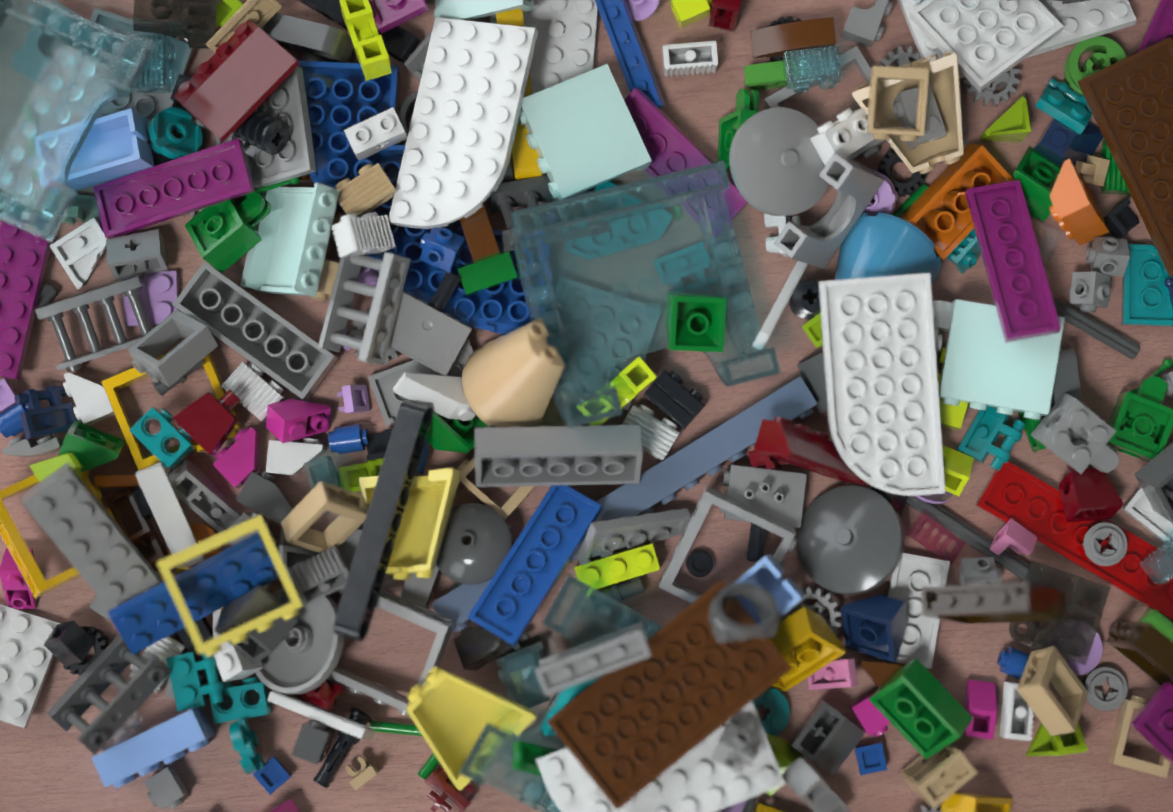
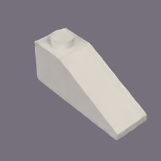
M404 373L393 387L394 393L412 402L432 406L433 412L448 419L468 421L472 420L476 415L464 395L462 377Z
M221 609L213 612V639L220 636L215 632ZM228 642L221 644L222 650L214 654L223 682L245 679L264 668L261 660L253 664Z

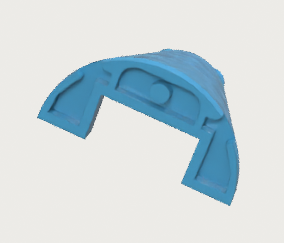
M878 212L877 216H868L867 213H862L840 245L835 280L930 273L932 285L936 282L941 272V258L936 256L933 250L935 245L928 236L911 223L885 213Z

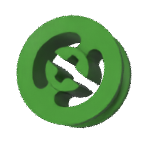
M1097 36L1081 41L1074 47L1065 61V80L1071 90L1082 95L1083 93L1078 81L1127 58L1126 54L1118 43L1107 37ZM1087 52H1097L1087 59L1080 72L1078 66L1079 57ZM1098 65L1100 69L1094 71L1092 67Z

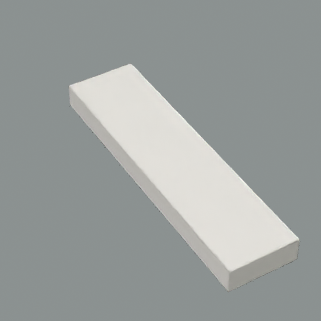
M797 261L752 345L753 347L761 350L765 346L808 265L807 263Z
M162 462L136 472V478L171 554H176L197 544L198 542ZM201 555L177 566V568L189 567L204 561V556Z
M270 691L267 699L269 702L360 739L372 740L374 729L333 712L329 713L286 693Z

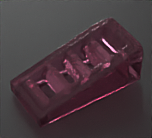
M923 512L918 515L906 534L907 537L942 560L950 561V565L953 564L966 544ZM925 523L928 524V529L920 537L918 535ZM934 529L937 530L938 533L932 542L929 543L927 539ZM942 535H945L947 538L940 549L936 548L935 546ZM954 541L956 543L950 554L946 555L944 553L950 542Z

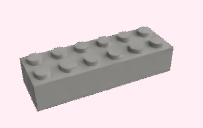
M205 261L172 304L187 316L206 325L214 336L306 402L338 361L335 355L328 350L318 348L319 344Z
M623 424L615 426L569 425L564 427L514 426L511 428H475L476 487L639 484L643 453L640 425Z
M68 462L22 495V504L109 610L164 582Z

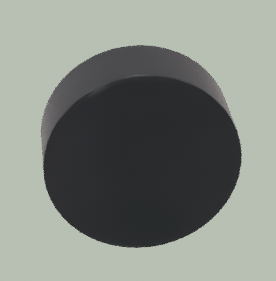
M694 551L686 560V568L695 577H705L713 569V559L705 551Z

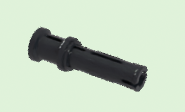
M351 707V714L348 719L365 726L372 721V717L358 708ZM338 730L339 737L313 780L317 784L328 788L352 745L359 743L360 738Z

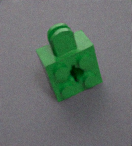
M740 89L736 94V111L719 119L717 165L726 173L730 170V149L736 132L748 118L761 112L759 111V92L756 90Z
M254 192L240 204L235 199H230L204 208L187 222L185 227L201 257L220 273H223L262 240L255 225L270 214L271 205L259 193Z
M1153 376L1144 379L1140 384L1137 395L1128 391L1119 394L1108 423L1116 432L1107 444L1117 451L1148 463L1165 449L1173 427V409L1162 405L1168 390V385L1162 378Z

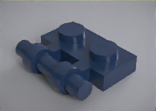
M50 385L46 386L43 390L37 391L35 389H28L21 394L15 395V403L17 405L26 404L29 409L19 413L26 440L66 432L70 429L74 420L77 421L73 410V403H62L61 397L67 396L64 386ZM47 400L50 406L41 408L40 401Z

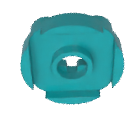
M175 107L165 108L149 124L152 149L156 153L163 154L173 160L195 153L202 144V131L199 125L195 126L190 120L192 116L188 112ZM173 129L176 130V134L179 135L180 138L174 137L171 131Z
M770 686L752 702L756 711L759 710L758 705L760 704L770 709V713L766 714V719L761 720V717H758L764 732L777 736L787 726L790 709L785 696L778 689Z
M243 718L230 723L229 733L235 752L238 751L242 758L239 762L245 773L251 774L265 768L264 760L256 750V746L260 745L256 732L250 730L247 719Z

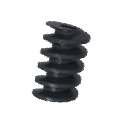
M257 109L232 133L235 137L270 155L280 153L285 148L290 135L281 121L275 120L273 117L267 116Z
M807 280L801 282L795 288L789 299V306L797 317L809 320L821 312L818 282Z

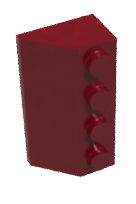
M775 416L774 421L762 419L753 451L831 479L868 485L842 460L833 440H829V435L817 431L811 434L809 433V427L794 424V427L790 426L791 421Z

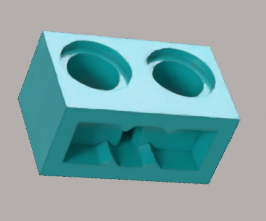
M151 407L129 431L167 468L174 469L196 446L191 442L193 438L182 427L178 429L172 423L173 416L164 408L159 410ZM159 420L161 429L158 433L152 434L149 426L152 421ZM177 438L180 441V449L176 453H171L168 445L172 439Z
M258 677L243 679V685L233 686L232 681L223 683L224 690H221L222 696L224 694L231 696L233 705L230 709H225L221 702L213 703L211 693H209L214 724L272 713L271 703L267 701L269 696L268 687L262 681L259 682ZM251 689L256 690L260 695V700L256 705L251 704L247 698V694Z

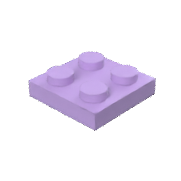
M160 271L143 275L146 284L139 287L141 292L138 294L150 326H157L175 310L179 311V309L172 305L179 296V277L177 271ZM124 295V326L139 327L129 298Z

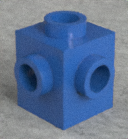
M434 227L431 233L426 232L421 240L419 247L423 251L420 260L450 273L459 259L465 238L451 232L449 229Z

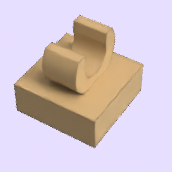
M1087 155L1086 163L1076 161L1075 167L1079 173L1083 174L1082 177L1085 182L1104 186L1110 160Z
M362 756L357 758L361 764L359 771L353 770L350 764L346 767L347 773L355 777L349 782L355 791L380 772L374 763L367 767V761Z

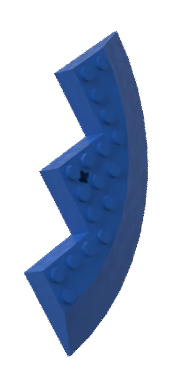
M298 61L300 63L298 66L302 67L316 164V172L310 173L314 185L319 183L336 189L335 186L342 180L347 178L353 180L359 176L358 171L370 163L374 166L379 163L394 188H396L405 145L394 144L359 161L344 130L391 108H394L398 116L400 70L398 65H390L391 74L366 81L359 63ZM393 198L371 212H377L378 216L387 215L389 218ZM337 200L336 208L341 210L344 216L347 215ZM459 219L449 223V226L442 228L449 229L451 232L465 238L459 259L451 272L460 277L458 268L473 264L474 261ZM390 224L395 247L386 251V253L410 259L403 291L405 290L429 304L447 272L420 260L423 251L419 247L421 240L426 232L430 234L433 229H419ZM492 230L500 254L506 253L503 252L502 231L504 230ZM550 243L523 248L518 251H508L518 277L517 279L466 296L460 278L442 313H447L474 328L502 335L542 318L545 324ZM385 252L364 256L383 260Z

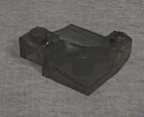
M134 0L133 31L169 36L189 44V48L209 49L205 44L216 33L217 0Z
M1031 560L1024 582L1065 592L1066 620L1010 622V636L1019 643L1039 650L1055 646L1063 658L1086 665L1111 587ZM1022 588L1020 594H1024V588ZM1020 624H1025L1028 627V631L1024 635L1019 634L1017 631V627Z

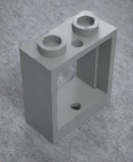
M175 310L129 348L128 351L133 358L131 363L139 373L145 372L154 382L160 381L170 387L218 345L206 325ZM181 337L185 338L184 341L160 361L156 359Z

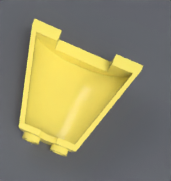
M453 468L429 471V476L414 478L386 574H393V580H409L410 574H417V578H433V571L460 480L459 470ZM378 476L359 478L361 492L367 509H369Z
M437 666L429 671L425 678L426 681L421 686L415 685L407 694V698L410 701L406 711L459 791L479 774L480 760L510 731L518 736L536 718V713L530 708L446 670L439 669Z

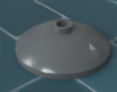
M467 503L452 508L437 557V567L449 579L461 584L476 585L491 580L512 548V536L508 524L498 512L483 504ZM470 536L472 538L471 544L464 545L465 537Z

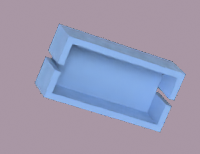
M130 108L36 137L38 160L44 163L39 165L42 187L57 196H61L154 167L151 145L145 142L150 140L146 117Z
M770 553L733 583H750L767 590L777 603V611L780 613V617L806 596L790 576L787 579L782 577L786 572ZM742 595L735 596L757 625L765 622L760 619L756 606L749 599Z
M196 707L91 758L104 787L114 785L115 789L136 780V773H139L140 777L161 768L159 763L161 761H164L166 765L185 756L184 750L189 749L191 753L210 744L208 738L214 736L215 733L203 707Z

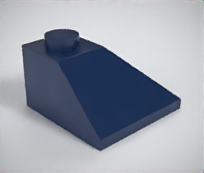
M1052 118L1033 149L1060 167L1068 159L1075 166L1076 161L1086 163L1087 155L1092 156L1103 139V135L1099 127L1091 122H1088L1080 135Z
M880 594L844 604L841 607L846 648L896 662L907 624L905 601Z

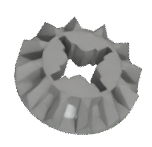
M1104 522L1093 525L1085 533L1082 545L1085 555L1094 564L1111 566L1118 563L1124 557L1127 551V538L1118 526ZM1109 536L1108 544L1115 550L1104 549L1103 552H1100L1101 545L1095 539L1104 540Z
M1109 667L1096 668L1087 675L1086 681L1083 684L1088 691L1087 701L1091 706L1102 711L1118 708L1126 699L1128 692L1127 683L1123 675ZM1104 681H1107V686L1116 689V691L1106 692L1103 699L1102 692L1096 689L1095 686L1103 685Z

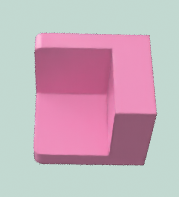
M1011 518L995 534L990 550L999 556L1009 547L1019 555L1023 553L1030 555L1033 552L1037 537Z

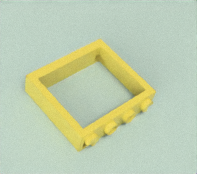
M261 515L157 562L199 655L205 652L206 656L209 657L221 651L220 645L230 640L233 645L247 639L246 633L257 628L258 633L274 626L272 620L281 616L286 621L300 614L298 608L303 606ZM258 530L291 603L203 643L170 569Z

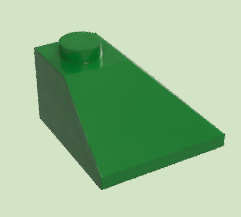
M1029 146L1013 175L1015 180H1020L1029 215L1044 222L1051 214L1049 207L1053 206V203L1050 199V194L1062 167Z
M667 292L666 327L668 349L673 351L723 352L727 298L696 293Z
M433 412L426 441L435 450L468 453L475 447V428L491 427V425L485 424L477 415L472 420L462 421L460 419H448Z
M74 420L66 434L58 456L73 453L82 466V473L117 459L125 440Z

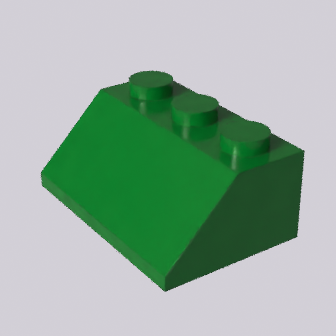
M917 658L899 669L869 699L925 759L960 738L973 719Z

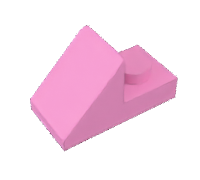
M854 658L835 659L807 678L809 690L858 686Z

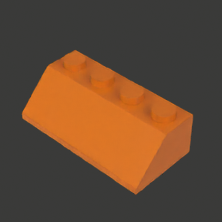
M969 144L963 150L964 155L960 156L961 159L950 164L900 217L928 236L935 245L933 250L936 256H940L942 260H945L974 229L965 195L966 190L1015 181L983 145Z

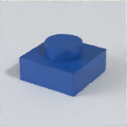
M881 742L854 747L860 775L887 770Z
M273 756L265 763V768L253 773V776L270 795L292 777L276 756Z

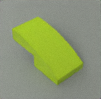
M384 459L338 468L341 488L354 493L360 492L359 478L379 476Z

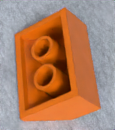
M1070 159L1064 161L1050 194L1053 206L1049 207L1055 221L1066 232L1069 240L1074 238L1079 246L1093 240L1095 236L1100 237L1108 233L1109 230L1089 186Z

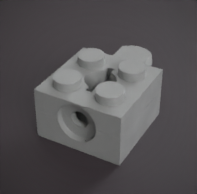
M1067 393L1060 397L1049 411V415H1046L1031 433L1033 438L1080 474L1083 473L1089 464L1101 472L1108 473L1113 471L1119 463L1120 457L1117 451L1107 444L1116 431L1080 401Z

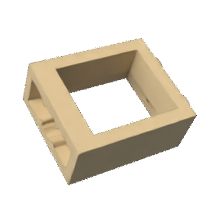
M871 67L866 133L873 134V139L889 140V135H900V141H917V136H924L929 69ZM879 79L918 81L915 129L875 127Z
M475 457L471 461L466 459L457 469L460 471L459 481L488 507L498 512L505 521L536 488V486H520L500 508L467 479L468 475L475 469Z
M320 481L286 516L281 524L287 543L321 553L324 550L332 549L333 546L338 548L365 521L368 509L363 495ZM326 510L339 514L323 532L309 528Z
M1055 646L1031 651L1017 688L1018 692L1051 736L1068 734L1075 731L1088 691ZM1050 682L1062 697L1060 703L1048 688Z
M1132 695L1131 700L1125 699L1122 705H1120L1107 762L1167 778L1170 762L1161 754L1158 764L1123 755L1133 710H1142L1148 703V699Z
M950 744L927 758L926 764H922V760L925 758L920 755L899 772L911 790L934 809L977 774L962 752Z

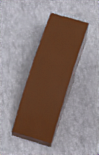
M833 17L791 22L750 32L753 58L806 54L807 51L834 49L836 45Z
M483 203L481 204L482 207L474 214L460 219L474 263L500 255Z
M128 487L106 501L116 523L152 568L158 571L160 569L157 562L169 556L150 519L141 516L132 495L133 490Z

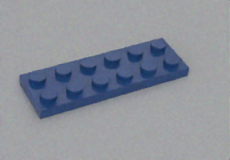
M567 485L551 486L468 615V619L515 647L583 541L591 523L595 522L602 511V506Z
M257 533L173 578L193 621L196 622L225 607L259 585L264 586L280 577ZM166 582L108 611L109 618L132 654L186 627Z

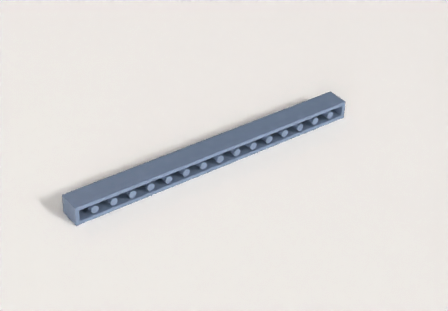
M801 376L642 473L639 484H624L598 500L596 503L600 504L603 509L595 522L654 512L653 505L660 501L663 505L667 504L677 497L675 492L682 487L688 491L700 483L698 480L700 476L707 473L710 477L722 470L721 463L729 458L733 463L746 455L744 449L751 445L755 447L762 419L774 421L776 416L790 421L796 417L803 420L814 413L812 407L818 403ZM583 541L572 556L571 562L577 559ZM491 580L476 585L462 584L431 603V606L436 613L455 620L456 624L453 630L455 633H458L469 626L467 621L469 620L468 615Z

